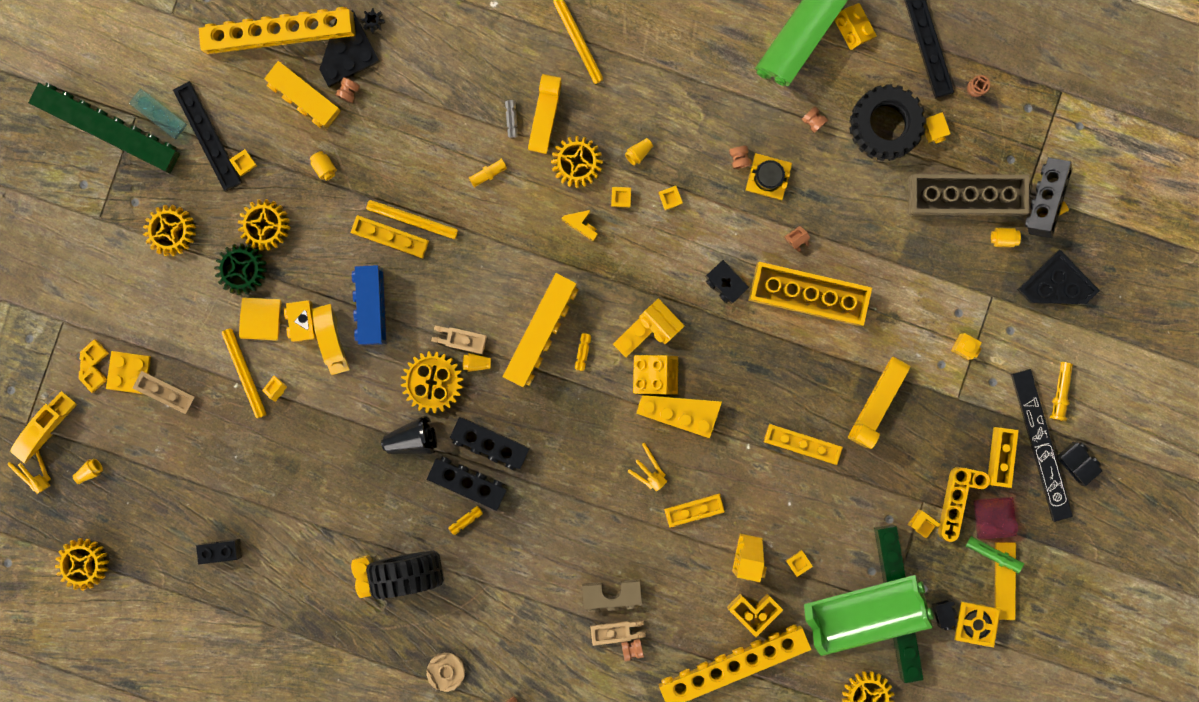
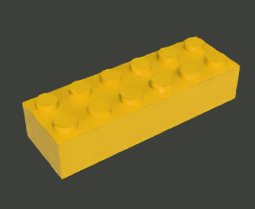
M758 262L748 301L856 326H864L872 288Z
M555 273L502 377L523 388L526 385H531L535 377L532 373L535 367L539 369L543 361L541 357L543 351L549 350L552 344L550 338L552 334H557L561 326L558 323L561 316L565 318L570 308L568 306L570 299L574 301L579 291L576 288L577 283Z

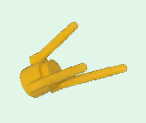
M643 443L642 446L657 472L651 473L644 464L636 460L640 468L649 476L647 478L648 481L630 469L628 473L646 484L650 489L653 488L655 491H658L667 483V480L664 478L666 474L660 469L647 445Z
M39 450L36 452V456L43 477L40 474L33 477L19 463L18 466L23 471L22 473L11 462H8V466L36 494L50 487L48 481L51 478L47 474Z

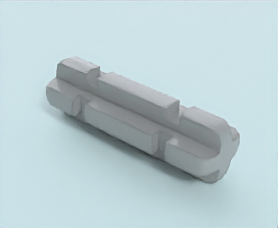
M515 100L505 101V107L507 109V127H509L507 129L508 137L515 138L518 137Z

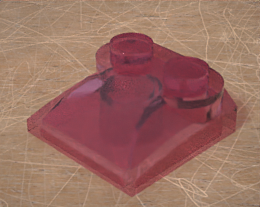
M1013 497L974 500L978 539L1017 536L1018 524L1015 518Z

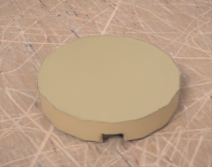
M444 652L437 654L431 659L427 667L426 675L429 683L433 688L440 691L449 692L455 690L461 685L465 677L463 661L453 653Z

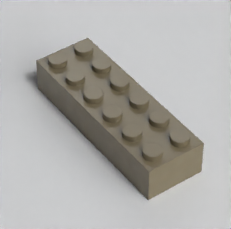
M912 174L909 177V215L1024 216L1029 214V175Z

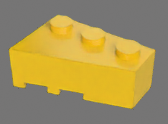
M740 534L732 572L737 578L760 582L761 578H765L767 568L764 566L762 538Z

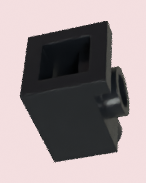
M951 599L932 604L937 626L941 629L944 628V630L956 628L955 625H957L955 619H958L955 608H952L955 602Z

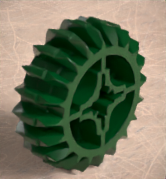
M240 243L239 249L236 244H233L232 250L229 247L225 248L227 254L220 253L223 259H216L220 266H215L214 269L220 271V273L215 274V277L221 278L218 281L220 285L225 283L223 286L224 290L230 288L231 294H234L237 290V295H242L243 291L248 295L250 294L249 288L254 292L256 291L255 284L260 287L262 286L259 279H266L261 274L262 272H267V269L262 268L267 263L266 261H260L264 256L262 254L257 255L258 249L252 250L251 245H247L245 248V245ZM247 254L252 259L241 262L240 259H237L236 255ZM231 260L232 269L227 274V266ZM255 264V273L251 279L249 271ZM239 265L244 267L242 269L243 274L238 272L240 270ZM241 277L246 283L236 285L231 282V279Z

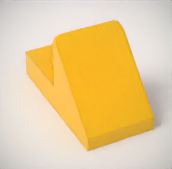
M590 210L562 217L563 222L594 242L598 236L595 232L597 230L589 223L583 224L590 214Z

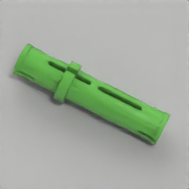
M973 536L970 537L966 547L999 563V566H1005L1017 574L1020 573L1024 565L1023 562L1009 556V553H1003L977 540Z

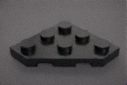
M353 10L351 11L354 15L356 36L329 39L319 70L329 88L341 82L342 78L347 79L380 62Z
M1060 249L1017 289L1029 303L1087 304L1100 291Z

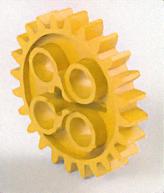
M428 351L427 357L420 353L421 359L413 357L415 363L408 362L407 364L410 369H403L407 376H401L402 379L406 380V383L401 384V386L407 389L402 393L409 394L406 401L413 400L412 407L418 404V411L425 407L426 413H429L430 408H432L433 413H437V408L443 412L444 405L451 408L450 401L457 402L454 396H461L457 389L463 388V386L458 385V382L464 380L463 378H458V375L462 373V371L455 370L458 364L451 365L453 359L450 358L446 361V354H443L440 358L439 352L432 356L431 352ZM435 365L434 381H437V384L432 386V397L428 399L431 385L427 381L432 379L433 366ZM422 366H427L429 369V374L426 377L420 375L419 370ZM442 369H446L448 372V377L445 380H441L438 376L439 371ZM419 385H424L426 388V393L423 396L418 395L416 392ZM438 388H442L445 391V396L442 399H438L435 395Z

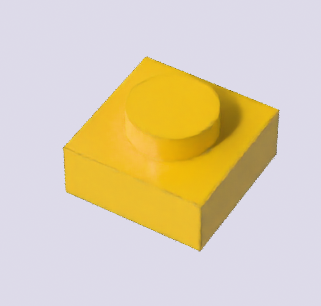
M246 149L229 159L240 176L245 175L257 166Z
M677 186L658 192L665 211L683 204Z
M612 187L611 207L630 208L631 188Z
M273 376L262 391L271 400L276 402L282 396L287 386L279 378Z
M802 550L785 560L796 577L813 567Z

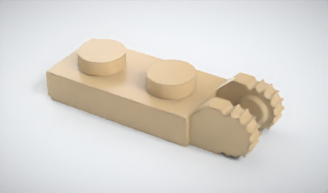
M435 325L434 330L446 332L448 336L447 340L432 337V342L446 344L445 346L474 353H484L487 340L486 335Z
M644 620L590 625L592 644L595 646L646 637L645 632L639 631L630 634L629 627L644 625Z

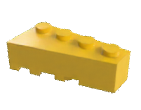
M642 395L636 414L710 438L722 402Z

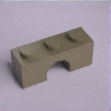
M640 579L620 581L621 590L614 597L606 596L603 593L601 582L582 584L584 609H588V612H598L600 608H607L609 611L619 610L620 606H626L627 609L638 608V605H642Z

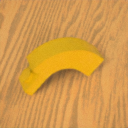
M328 304L313 308L312 314L317 341L324 363L328 366L330 374L334 375L349 371V364L340 342L337 318L332 305Z

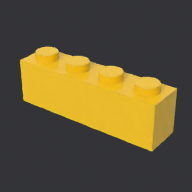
M279 61L264 78L268 82L266 85L275 93L277 91L283 94L282 99L290 105L292 102L298 106L296 110L304 116L309 114L313 118L312 122L319 128L324 126L328 129L341 112L337 106Z

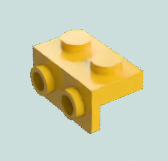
M860 3L843 9L835 18V22L850 50L877 37Z

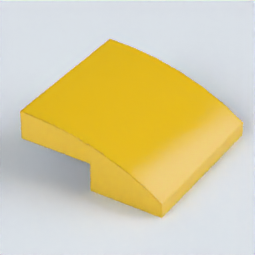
M242 298L239 338L278 340L281 324L279 320L281 300Z

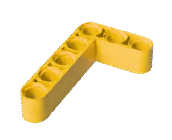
M894 356L890 359L853 425L848 439L865 448L872 449L880 436L876 429L906 377L910 365Z

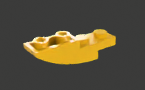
M61 391L31 419L15 441L10 452L26 464L52 436L51 432L77 404Z

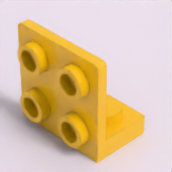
M635 355L633 393L678 394V356Z

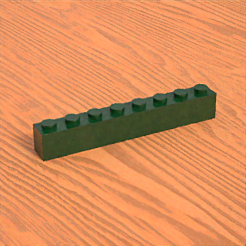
M38 82L28 102L29 104L169 174L171 173L180 156V153L175 151V146L167 142L163 145L158 142L159 138L151 134L145 136L141 134V129L133 125L129 128L124 125L125 121L117 117L111 119L107 117V112L99 108L95 111L90 108L91 104L83 100L77 102L73 100V95L65 91L61 94L56 91L57 87L47 82L45 85Z
M897 526L875 527L874 532L883 583L905 578ZM916 633L894 637L893 641L900 679L904 683L924 680Z

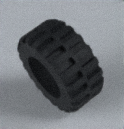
M886 84L884 87L880 85L873 90H869L860 98L852 110L853 113L849 120L851 127L849 130L850 134L854 136L852 139L854 144L857 143L860 146L858 149L861 152L865 151L870 158L876 157L880 161L885 159L891 161L905 156L919 144L921 136L925 133L926 117H923L925 112L924 106L920 107L918 104L920 100L918 97L914 98L912 96L913 92L909 89L904 91L903 87L899 85L893 87L892 84ZM890 106L902 115L904 131L897 139L885 140L877 136L873 131L870 117L878 107Z
M437 551L391 557L370 563L366 568L370 594L374 599L415 594L439 587L444 582L440 555Z

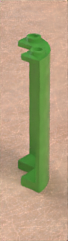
M802 0L754 68L757 70L756 73L764 79H771L773 76L775 82L779 85L789 86L848 0Z
M916 575L804 604L805 619L813 631L814 647L823 656L933 628L931 620H934L932 609L927 606L923 594L925 593L923 582H919Z

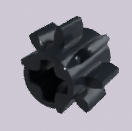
M374 8L368 13L364 11L365 18L360 19L362 23H366L363 27L364 30L370 28L372 34L377 29L382 31L381 24L385 23L384 19H380L383 15L382 12L375 13ZM371 18H373L374 20H376V23H375V24H373L372 22H370V19H371Z

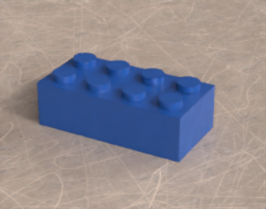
M378 265L355 266V271H352V282L355 283L356 290L353 291V302H356L357 309L353 312L354 321H357V329L354 330L355 341H358L359 345L387 344L383 268Z

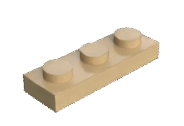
M142 371L132 388L184 414L187 413L194 399V396Z

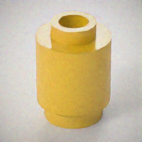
M319 151L310 157L311 166L321 180L325 179L328 181L335 176L337 169L327 154Z
M995 228L991 232V243H994L995 247H1015L1020 244V230L1015 228Z

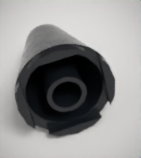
M428 416L420 417L384 435L383 440H381L383 451H386L388 454L435 453L436 451L433 449L437 448V438L434 427L430 428L429 426L430 418Z

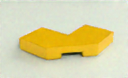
M94 339L80 351L79 380L91 393H94L107 381L103 374L95 367L109 354L97 339Z

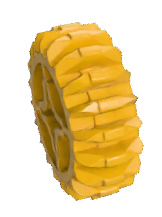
M575 136V142H572V138L568 137L569 144L562 140L563 148L556 146V150L559 153H552V156L557 158L551 160V164L557 165L552 170L553 172L559 171L555 175L556 178L563 176L561 179L562 184L569 180L568 187L572 186V182H575V188H579V182H582V186L586 187L585 180L592 184L591 176L598 178V174L595 171H602V168L597 166L603 164V160L597 159L602 154L601 152L595 153L598 150V146L591 148L593 145L592 140L585 144L586 137H583L582 142H579V136ZM579 147L574 155H564L569 149ZM584 149L591 154L593 164L584 160ZM580 154V162L583 163L578 164L574 170V162L571 161L576 160ZM561 160L571 165L570 175L563 170ZM580 169H590L584 176L575 177Z
M258 199L257 206L251 202V209L244 207V210L247 212L246 215L240 213V216L244 218V220H238V224L243 225V227L238 228V231L244 232L240 237L242 239L247 238L245 243L247 245L252 243L253 249L258 247L260 251H263L264 247H266L270 251L271 244L274 248H278L277 241L282 244L284 243V240L281 238L282 235L288 237V234L284 232V230H290V226L285 225V223L290 222V219L284 218L288 213L286 211L281 212L283 207L281 205L276 207L277 203L275 201H272L270 204L268 199H265L264 203ZM263 210L257 220H251L257 212ZM269 210L273 211L277 216L278 224L271 222ZM266 222L271 226H265L263 229L257 224H264ZM250 226L258 229L259 240L252 235ZM277 230L273 237L265 240L270 231Z
M163 205V211L157 207V214L150 212L152 219H145L149 222V225L143 226L144 229L148 230L143 235L149 237L145 242L151 244L150 249H156L157 254L162 252L164 256L169 254L176 256L177 252L183 254L182 247L188 250L190 247L187 243L194 242V240L190 239V236H196L195 232H191L192 229L196 228V225L190 224L194 219L192 217L187 218L189 212H183L181 207L176 209L175 205H171L170 208L167 205ZM171 215L177 216L181 221L179 223H171L166 217ZM160 222L161 228L156 232L157 225ZM168 227L173 228L170 230L171 234L167 233L169 231ZM183 229V235L179 239L178 234ZM168 238L172 241L173 245L164 246L159 242V239Z
M79 538L77 542L71 540L70 545L65 544L63 546L65 550H59L58 552L62 557H56L55 559L60 562V564L55 565V568H60V572L56 575L63 576L60 582L68 581L66 587L73 585V590H78L80 587L82 591L86 590L87 587L89 589L94 588V584H100V579L106 577L102 572L108 571V568L104 567V565L109 563L108 560L103 558L107 556V553H101L103 547L96 548L98 542L94 541L91 543L89 538L85 541L83 538ZM76 549H84L90 554L83 556L81 553H77ZM69 559L72 562L71 568H69ZM86 560V561L84 562L85 565H82V566H84V567L79 568V567H80V561ZM93 560H95V570L92 567ZM80 572L89 579H79L74 575Z
M862 671V677L856 673V680L854 681L852 678H849L852 684L844 685L848 691H842V695L847 697L842 699V702H869L866 700L865 691L870 695L871 702H876L881 697V694H883L882 702H894L890 698L894 696V692L889 691L892 686L887 684L888 680L886 678L881 679V674L879 673L875 676L873 671H870L868 677L865 671ZM865 683H875L880 688L870 690L865 686ZM859 687L860 695L853 701L854 693Z

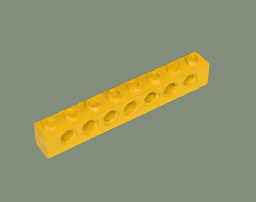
M338 7L336 11L321 9L317 10V13L312 14L309 12H299L296 16L282 14L279 15V18L265 16L261 17V20L256 21L253 19H243L240 23L226 21L223 22V25L210 23L205 24V27L199 28L200 48L206 54L356 36L354 15L347 7ZM337 19V24L330 27L331 20ZM318 21L317 28L311 29V24ZM299 24V29L293 32V26ZM280 26V32L274 34L275 27ZM261 28V34L259 36H255L256 30ZM243 31L242 37L237 39V33ZM224 33V38L218 41V36Z
M797 625L789 626L785 632L780 634L779 632L772 633L764 641H761V639L755 640L747 648H736L732 651V654L727 656L725 654L719 655L711 663L707 661L702 662L694 670L686 669L681 671L677 677L672 678V676L662 679L659 688L665 702H687L810 651L811 648L803 628ZM785 639L792 640V644L788 648L782 646ZM768 646L774 647V652L771 655L764 653L765 648ZM751 653L757 656L754 662L747 661V656ZM732 661L739 662V666L735 670L729 668V664ZM715 668L721 670V674L718 677L711 676V671ZM702 676L703 682L701 684L693 683L694 677ZM679 683L686 685L685 690L682 692L675 690L676 685Z

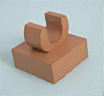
M800 226L784 236L787 243L798 252H801L799 248L801 244L804 243L807 247L809 246L808 240L810 236Z

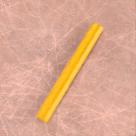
M553 0L595 84L601 82L603 76L565 1Z
M369 200L366 209L452 239L457 237L458 230L372 200Z
M230 328L222 331V335L255 417L262 418L266 416L262 401L234 332Z

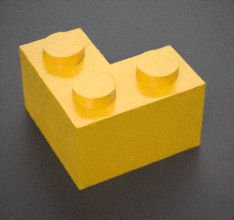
M768 593L754 607L741 594L727 606L728 610L755 637L783 611L781 606Z

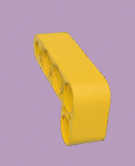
M546 74L541 76L539 97L528 145L529 151L544 154L548 152L562 85V78Z
M955 467L951 470L940 518L941 525L938 528V534L941 539L948 542L958 539L969 487L977 489L987 488L990 478L986 473L962 467ZM959 471L964 473L962 481H958L956 478ZM978 475H981L983 478V482L980 485H977L975 482ZM955 490L960 491V497L957 500H954L952 496ZM955 509L956 516L950 519L949 511ZM947 521L954 523V525L947 524ZM950 530L952 531V534L947 535L945 534V531Z

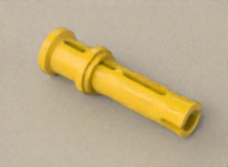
M1061 362L1056 397L1052 399L1054 404L1050 419L1067 421L1066 411L1067 406L1070 405L1068 392L1073 364Z

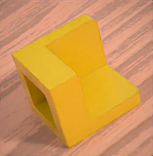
M918 509L907 525L924 538H927L935 526L939 527L941 524Z

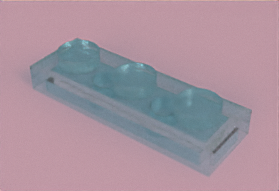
M141 88L129 102L130 105L174 139H177L187 126L185 122Z

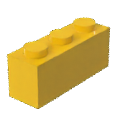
M993 427L988 469L989 485L1012 488L1019 430Z

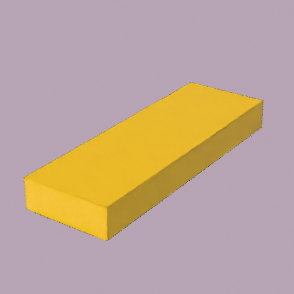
M720 493L664 509L669 528L725 512Z

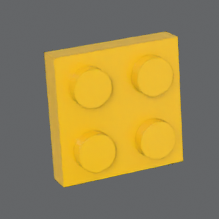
M111 351L106 389L142 394L132 388L141 371L149 374L151 356Z

